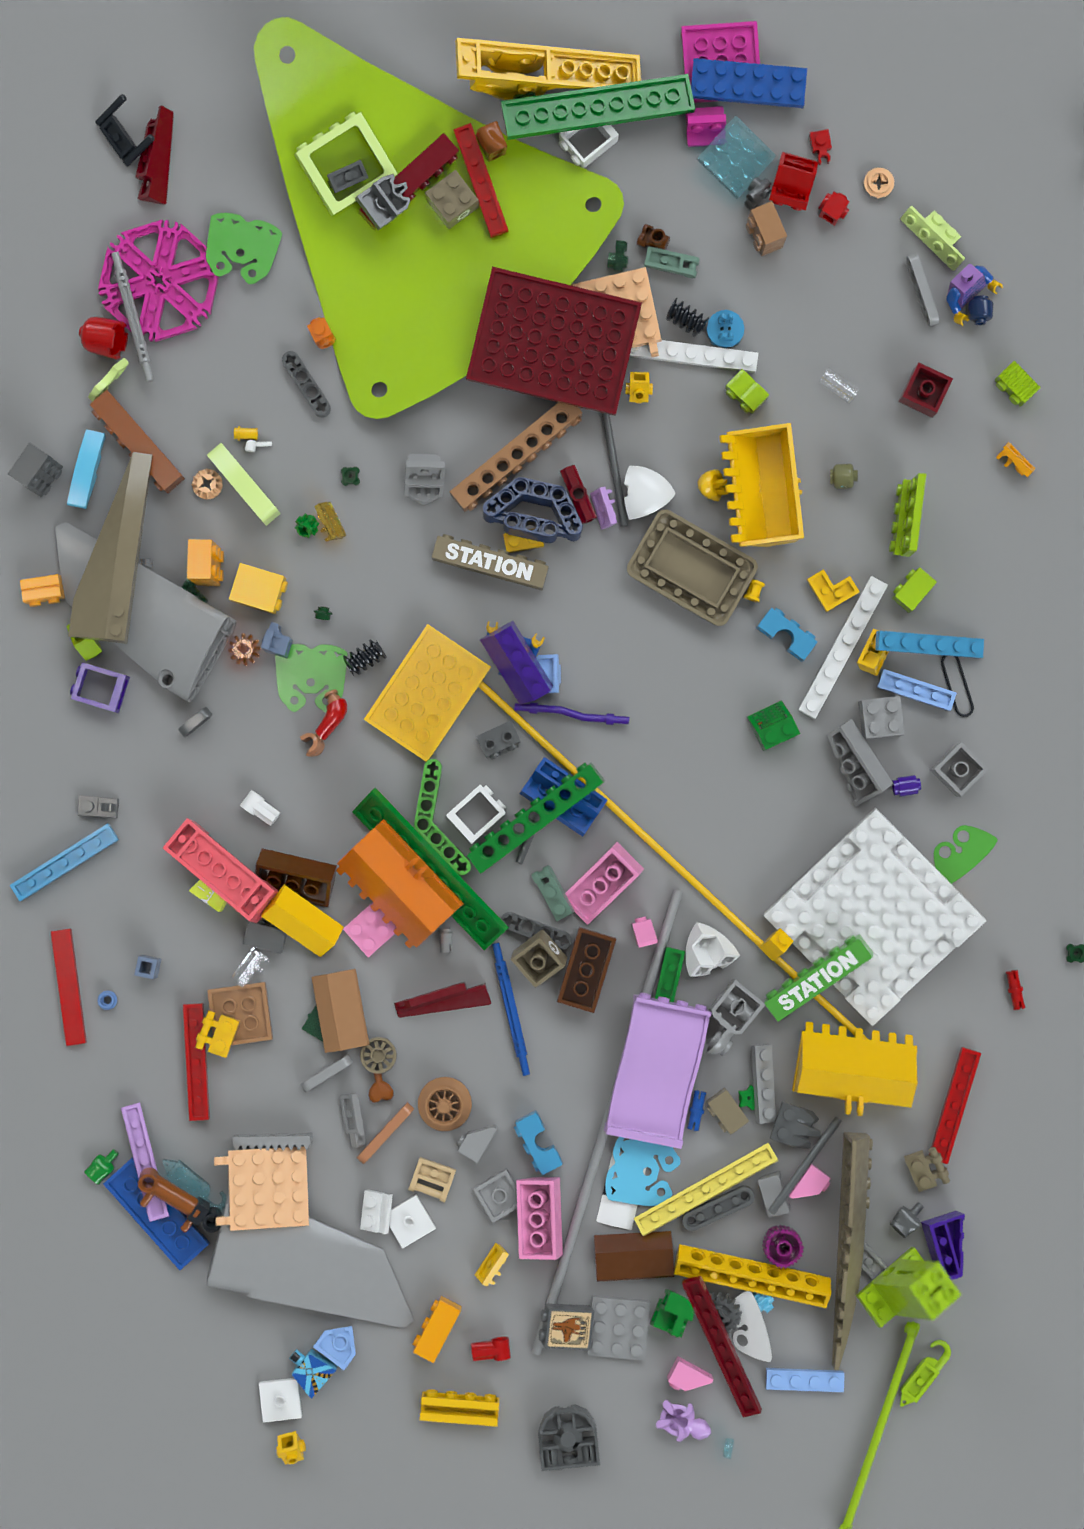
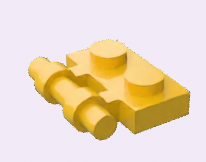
M208 1010L206 1017L202 1021L203 1027L201 1032L197 1035L196 1040L198 1041L195 1047L203 1050L204 1044L208 1043L210 1044L208 1052L227 1058L240 1020L221 1014L219 1021L214 1020L215 1012ZM211 1026L216 1028L213 1038L208 1036Z

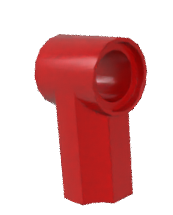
M496 1337L491 1341L471 1343L473 1361L488 1359L503 1361L511 1358L508 1337Z

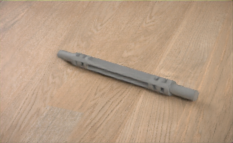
M119 252L112 253V258L116 269L115 276L121 292L139 363L143 367L146 382H152L154 378L150 367L151 360L131 293L126 270L123 269Z

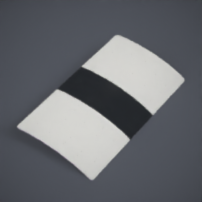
M613 1152L611 1156L609 1169L615 1164ZM614 1172V1177H613L612 1179L618 1177V1176L616 1175V1172ZM604 1186L596 1221L632 1230L638 1205L609 1200ZM611 1187V1194H613L616 1190L613 1187Z

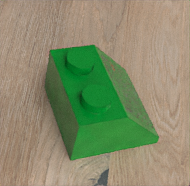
M782 700L747 716L763 751L801 734Z

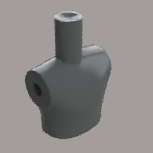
M918 1202L911 1211L902 1206L897 1211L890 1225L902 1237L906 1238L922 1224L916 1216L924 1208L923 1205Z

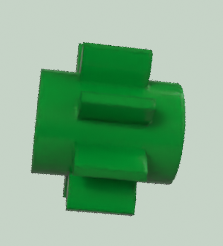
M305 513L303 517L299 516L295 521L297 523L295 529L302 537L310 538L311 535L315 536L318 532L317 527L319 523L312 515Z

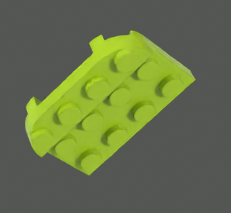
M918 473L912 480L903 479L902 484H897L896 496L899 497L893 514H896V520L892 523L891 533H894L893 541H890L889 552H893V555L910 557L917 551L926 474Z

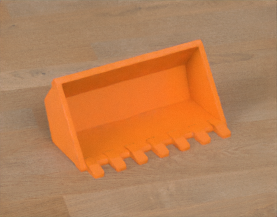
M384 819L337 863L339 865L336 869L337 873L342 875L345 872L351 878L347 883L352 888L356 884L362 890L359 896L363 900L369 897L374 902L370 906L374 912L380 909L385 914L382 920L386 924L390 921L393 922L397 927L393 932L397 936L403 933L408 938L405 942L408 948H411L413 945L417 948L463 905V902Z

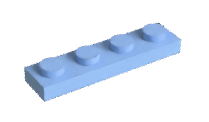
M886 669L882 670L877 685L879 689L947 711H951L957 694L956 692Z
M766 1368L765 1387L766 1390L844 1392V1371Z

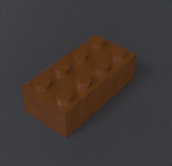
M583 927L578 928L557 1002L591 1013L595 1012L616 943V937Z

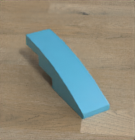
M86 429L75 465L67 505L83 509L87 508L97 479L96 472L101 460V450L106 439L105 433Z

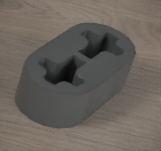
M205 707L186 721L178 730L184 737H187L213 714Z

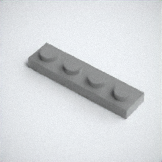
M772 1044L753 1045L751 1050L756 1123H772L776 1120Z

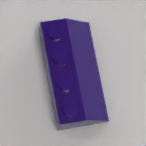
M514 621L507 623L480 639L520 705L535 701L551 692L552 683Z

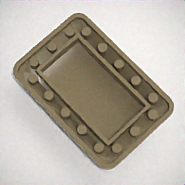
M667 509L657 513L627 565V572L632 578L716 626H723L728 622L758 569V564L752 557Z

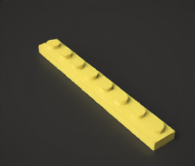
M769 1143L638 1215L634 1220L644 1237L776 1163L778 1159Z

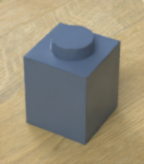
M146 955L138 956L134 975L150 979L158 978L162 959Z

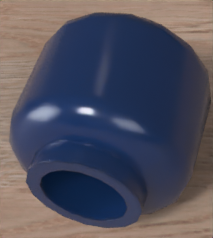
M974 296L969 301L968 319L973 321L975 325H985L987 321L993 318V302L988 296Z

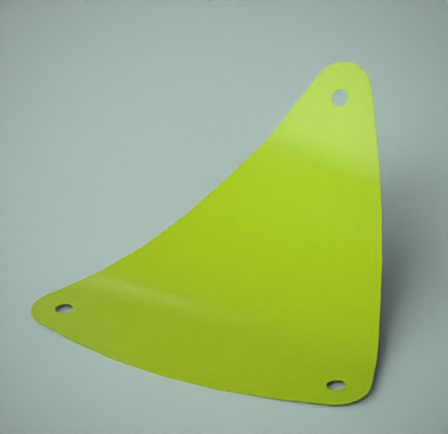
M289 17L275 18L266 23L257 34L254 44L255 63L288 196L324 317L336 339L334 340L333 348L350 401L355 409L365 417L373 419L388 418L435 395L467 376L492 266L571 285L597 253L622 215L624 208L623 193L617 184L606 177L576 166L516 139L507 140V135L503 134L507 144L505 155L488 162L480 144L479 147L509 232L491 238L480 205L479 208L448 229L426 200L425 192L456 170L476 196L453 129L471 123L476 136L477 130L485 126V124L366 62L295 19ZM290 46L295 51V58L291 63L286 64L281 61L279 53L283 47ZM352 112H355L356 115L360 112L362 113L396 170L397 175L443 133L459 149L458 159L452 165L447 164L443 168L444 172L438 178H431L429 180L430 185L423 191L419 189L415 193L416 197L409 203L408 208L380 230H377V228L373 230L359 214L361 206L357 201L331 216L294 156L298 152L296 149L298 146L305 142L307 145L314 142L312 139L314 136L321 132L324 135L330 132V126L337 122L341 125L346 121L345 117ZM357 126L351 127L310 153L312 162L336 201L345 199L384 173L383 168ZM361 160L369 178L334 193L327 182L329 181L327 175ZM596 197L600 199L602 205L598 211L590 212L586 209L585 204L589 198ZM377 382H382L387 386V393L383 397H375L372 394V386Z

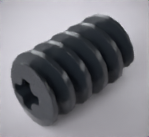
M676 298L668 310L666 320L669 321L674 318V325L680 322L679 328L682 329L686 326V332L689 333L693 330L692 336L695 337L701 333L710 317L702 320L703 313L696 316L697 309L689 312L690 305L683 308L684 301L676 304Z
M370 639V646L364 643L363 651L357 647L356 655L353 652H349L350 659L345 655L343 656V660L353 676V672L358 675L361 674L360 668L366 671V664L373 667V660L379 663V656H382L384 659L387 658L378 642L375 643Z

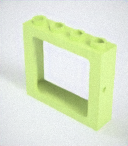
M352 112L345 117L346 121L341 125L339 122L329 127L330 132L325 135L322 132L312 138L314 142L309 145L306 142L296 148L298 152L294 154L331 216L355 202L356 196L371 187L373 183L382 177L391 174L397 175L396 170L361 112L357 115L355 112ZM357 126L383 168L384 173L345 199L336 201L312 162L310 153L351 127Z

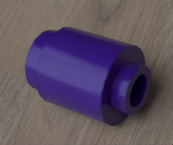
M915 775L898 777L896 780H892L894 795H899V797L918 794V790H921L920 778H916Z

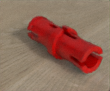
M1018 970L1006 971L1009 984L1008 993L1011 994L1013 1010L1026 1008L1022 994L1024 989L1020 984Z

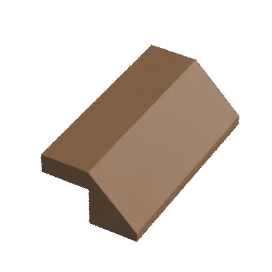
M356 969L313 976L312 983L325 1053L369 1045Z

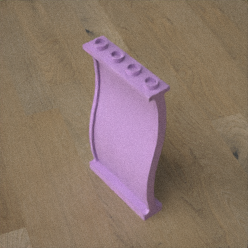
M640 992L639 995H633L634 1001L628 1032L615 1078L604 1131L608 1135L682 1149L687 1111L712 1012L704 1005L696 1004L693 1007L689 1006L688 1002L677 1000V1003L669 1002L670 999L658 996V999L651 998L650 994Z

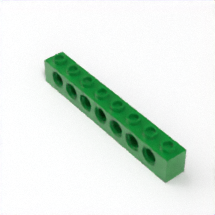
M584 762L576 768V774L573 776L568 774L560 780L562 782L560 786L556 788L553 785L545 791L547 794L545 797L534 799L530 803L531 807L525 811L522 808L515 814L516 818L511 822L506 820L499 826L501 829L498 832L494 833V831H491L484 837L485 841L479 844L477 842L469 848L471 852L468 853L467 857L479 873H483L602 785L605 780L591 762L588 765ZM577 778L585 779L586 785L584 787L577 786ZM562 789L569 790L570 797L567 799L563 798L560 791ZM546 801H553L555 808L553 810L547 809L545 807ZM530 813H538L540 819L538 821L531 820ZM515 824H522L524 831L517 832L514 828ZM506 835L509 838V843H501L499 836ZM484 847H492L494 853L492 855L486 854Z

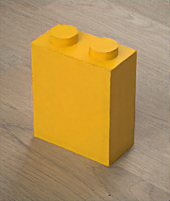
M240 563L229 600L275 615L276 611H279L281 608L282 600L280 598L282 592H286L288 582H286V578L282 575Z

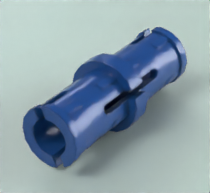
M694 1090L692 1107L689 1108L691 1113L687 1129L692 1130L693 1123L695 1122L694 1131L700 1130L701 1116L705 1111L703 1106L707 1094L704 1091H701L700 1099H698L699 1090Z

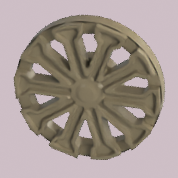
M382 1037L370 1039L369 1045L363 1046L360 1053L362 1065L374 1074H382L389 1071L394 1066L397 1058L394 1045ZM379 1041H382L381 1047H379ZM372 1042L375 1045L374 1049L370 1046ZM386 1044H389L390 1046L384 1050ZM369 1049L371 1053H366L365 1050ZM393 1051L392 1055H388L387 1053ZM365 1057H371L367 1061L364 1060ZM385 1058L392 1059V1062L389 1063ZM373 1062L372 1067L369 1068L368 1064ZM382 1062L387 1065V1068L383 1069ZM377 1064L379 1065L378 1071L375 1070Z

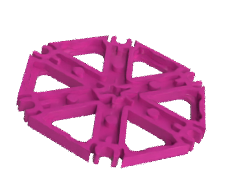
M163 219L121 232L126 239L117 235L116 237L119 239L120 244L114 245L112 242L110 243V246L115 251L107 247L98 286L99 295L108 296L107 300L102 301V304L105 306L104 308L118 321L125 322L127 324L126 328L131 332L128 319L119 311V306L123 304L118 283L111 284L110 282L114 264L112 253L119 252L121 260L139 275L128 279V282L130 283L133 300L145 297L139 320L143 336L149 333V340L151 342L153 340L158 342L198 329L192 323L195 322L197 326H201L198 318L203 316L208 319L204 310L211 315L219 277L213 273L206 260L207 247L182 224L180 229L178 222H175L173 228H169V221L165 220L164 222ZM152 233L159 235L153 262L134 245L136 238ZM182 239L190 242L200 252V257L173 265L178 243ZM152 275L158 278L163 277L162 281L166 287L160 283L156 284V280ZM206 278L209 280L206 300L203 303L195 301L179 286ZM165 300L185 317L183 325L168 330L160 328Z

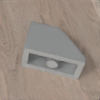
M490 1125L468 1131L466 1136L461 1135L456 1144L459 1146L457 1152L478 1163L495 1134L497 1126Z

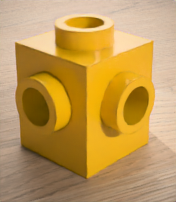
M630 372V381L626 383L625 394H629V402H648L649 395L653 393V383L649 382V372Z
M296 1431L277 1436L278 1458H282L285 1465L295 1464L298 1461L304 1460L303 1452L306 1451L304 1439H300Z

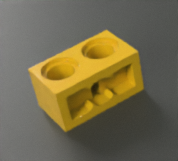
M873 628L857 664L860 670L878 676L889 651L875 650L876 631L879 630Z

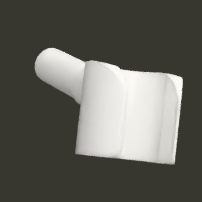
M248 440L245 451L254 453L256 447L272 446V441L256 442Z

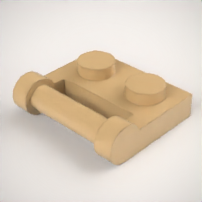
M420 1157L408 1190L422 1192L439 1198V1201L445 1203L456 1169ZM418 1178L442 1186L444 1189L439 1191L417 1183Z

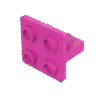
M722 106L695 108V113L686 114L688 147L725 145L726 114H724Z

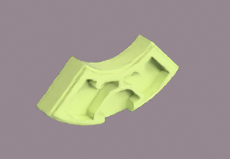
M123 358L116 363L107 375L94 386L88 398L93 402L104 391L108 390L109 385L119 378L129 362Z

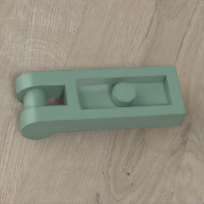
M648 246L644 267L684 275L688 278H696V266L699 265L700 258ZM684 262L689 264L688 268L683 267Z
M549 865L543 867V870L540 872L532 873V878L538 885L556 921L575 912ZM547 877L550 882L545 883L543 878Z

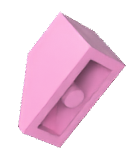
M646 916L636 918L635 923H631L639 948L658 943L651 919H646Z
M811 1163L788 1196L794 1199L819 1195L821 1191L825 1192L831 1178Z
M677 1356L667 1375L669 1385L678 1391L680 1389L688 1391L713 1382L712 1374Z

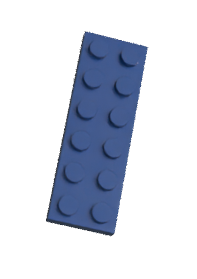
M694 58L691 80L693 99L803 108L807 68Z
M132 1157L106 1180L103 1185L173 1264L181 1270L204 1250L210 1242L194 1224H192L187 1232L181 1231V1226L187 1220V1216L167 1203L166 1207L169 1216L149 1221L146 1207L140 1205L143 1194L138 1186L139 1178L134 1158Z

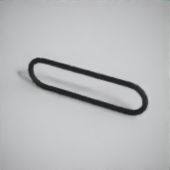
M943 656L941 659V666L945 675L948 688L950 691H952L948 675L944 666V659L947 656ZM954 656L957 660L961 676L965 685V689L970 701L971 711L968 714H961L957 708L955 700L953 704L955 711L959 716L968 717L973 713L974 704L969 692V688L964 676L960 660L958 657Z

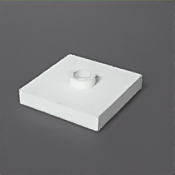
M417 1194L391 1209L389 1226L402 1249L436 1229L435 1224Z
M295 1378L259 1382L263 1423L302 1418L299 1383Z

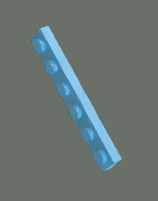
M876 631L875 650L983 658L984 639Z
M106 824L15 881L10 887L18 900L23 901L117 842L119 838L110 824Z

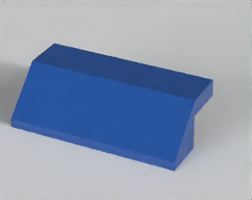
M544 757L519 794L531 802L537 797L542 799L547 795L545 793L546 789L551 788L553 785L556 788L562 784L560 780L569 773ZM576 779L577 786H585L584 783ZM562 789L560 791L563 798L567 799L570 797L569 790ZM593 790L556 819L583 837L607 802V799ZM548 800L545 802V807L553 810L555 804L553 801Z

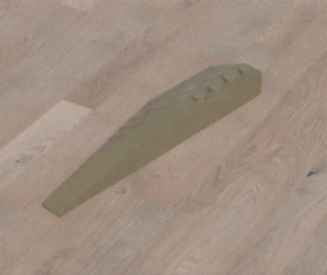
M844 1132L832 1350V1366L834 1370H839L855 1311L856 1294L859 1290L862 1269L866 1209H869L870 1199L867 1197V1189H870L871 1186L868 1170H871L872 1166L869 1150H872L873 1141L867 1133Z

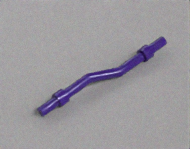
M536 702L521 705L515 703L514 706L515 711H529L530 714H538V712L557 713L581 721L603 722L606 725H614V723L629 724L630 717L615 716V714L610 713L606 715L584 714L562 706L538 705Z

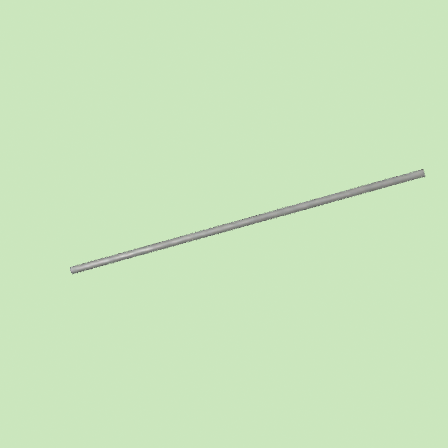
M673 890L642 993L652 994L683 894L681 891ZM612 1091L565 1240L563 1255L560 1257L546 1303L556 1304L608 1137V1134L604 1131L605 1122H607ZM540 1321L531 1351L535 1355H540L543 1344L539 1341V1330L543 1327L542 1321Z

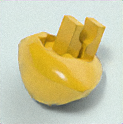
M718 469L709 470L698 479L699 491L710 500L720 501L722 495L729 494L726 493L724 487L728 481L723 479L722 473Z

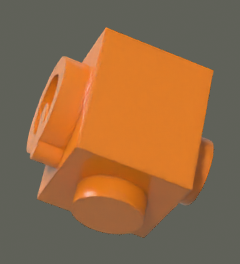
M324 317L315 318L310 322L311 324L307 325L316 345L320 349L328 348L335 343L334 340L336 339Z

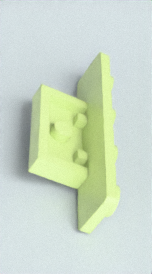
M910 206L902 215L900 220L952 271H955L965 260V257L953 246L961 236L935 210L924 218L913 206Z

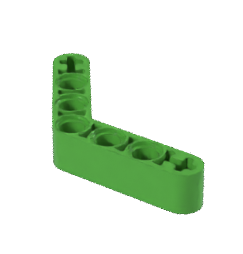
M430 759L424 765L414 827L457 874L466 875L471 870V862L433 822L442 775V764L436 759ZM433 762L439 767L438 770L434 771L433 775L437 776V780L426 778L427 774L431 776V770L428 767ZM428 781L435 783V789L432 792H427L425 789V784ZM425 800H429L432 803V807L428 811H424L421 806ZM421 819L428 821L429 825L425 830H421L418 827V822ZM434 833H439L442 837L441 842L438 844H434L431 840V836ZM447 847H452L455 850L452 858H447L444 854ZM458 854L461 856L458 860L461 863H467L466 871H459V864L457 862L454 865L451 863V861L457 858Z

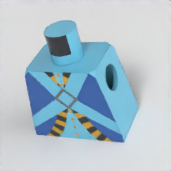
M296 1349L289 1357L297 1365L292 1372V1376L311 1399L338 1367L331 1360L313 1349L306 1356Z

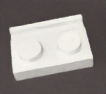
M373 1190L364 1191L360 1229L388 1234L393 1194H385Z

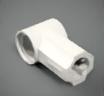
M253 790L248 793L240 804L243 809L252 815L255 814L270 826H272L281 813L265 802V799Z

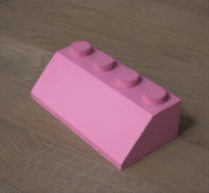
M535 1177L516 1180L519 1259L557 1260L563 1255L560 1177Z

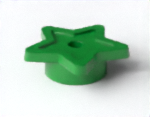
M750 1085L747 1090L738 1091L739 1107L747 1106L750 1110H754V1088Z

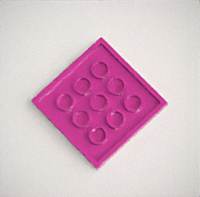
M757 21L681 26L684 74L689 75L690 85L694 58L760 64ZM693 99L694 103L714 102V100Z

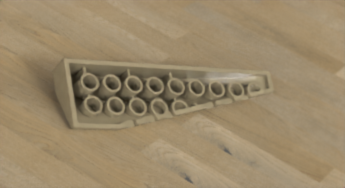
M132 453L73 598L69 637L127 644L152 454Z

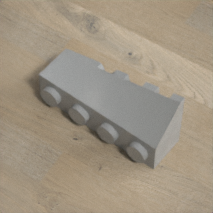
M852 719L827 734L835 757L839 758L841 763L840 770L842 774H845L848 781L847 788L853 794L855 807L880 794L893 784Z

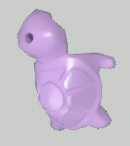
M668 1400L663 1402V1411L660 1420L656 1423L657 1429H664L671 1435L677 1436L676 1440L678 1442L683 1441L689 1434L697 1440L708 1438L711 1434V1428L706 1420L695 1419L692 1404L688 1403L687 1408L683 1405L671 1404Z

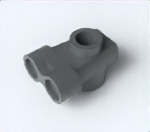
M756 177L748 187L750 192L746 195L747 200L744 202L748 209L752 210L761 198L766 199L769 196L771 182L768 179L764 178L761 180Z

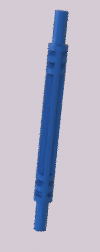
M498 942L492 944L496 960L494 964L516 1057L519 1058L522 1075L525 1076L530 1074L526 1058L528 1054L506 961L503 960L500 943Z

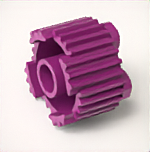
M775 1225L770 1227L767 1233H765L766 1236L762 1240L763 1251L768 1260L773 1265L775 1264L776 1267L780 1266V1268L784 1267L786 1269L787 1266L794 1265V1262L797 1263V1259L800 1260V1257L803 1256L801 1254L804 1253L803 1242L793 1228L786 1227L785 1225L783 1227ZM785 1243L787 1247H783V1250H781L780 1244Z

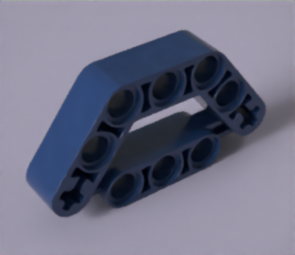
M518 477L483 505L484 520L488 523L503 524L504 531L512 536L544 543H553L557 537L567 538V540L574 542L579 540L582 534V522L567 491L559 485ZM523 487L525 490L518 491L516 488ZM542 491L544 494L536 495L534 492ZM560 495L562 498L558 500L553 496ZM503 498H508V499H510L511 501L505 503V502L502 501V499H503ZM522 501L551 507L559 524L552 520L509 511ZM567 511L570 513V515L564 516L561 514V512ZM510 521H514L517 524L515 526H510L507 523ZM532 525L535 529L528 530L526 527ZM549 529L552 530L554 533L547 534L545 531Z

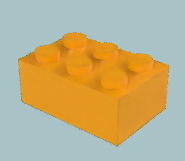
M188 539L187 579L197 586H220V581L224 579V572L221 570V562H224V551H221V548L213 540Z

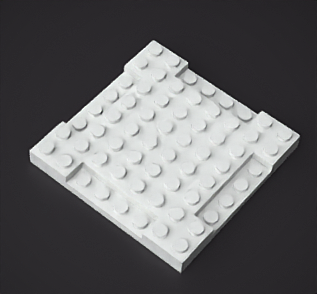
M876 807L764 913V917L777 930L781 928L794 941L793 945L811 963L819 957L825 958L828 956V952L832 948L844 945V941L852 935L856 937L858 934L862 936L874 952L873 958L833 985L872 1026L901 1001V998L951 951L959 947L986 922L985 917Z

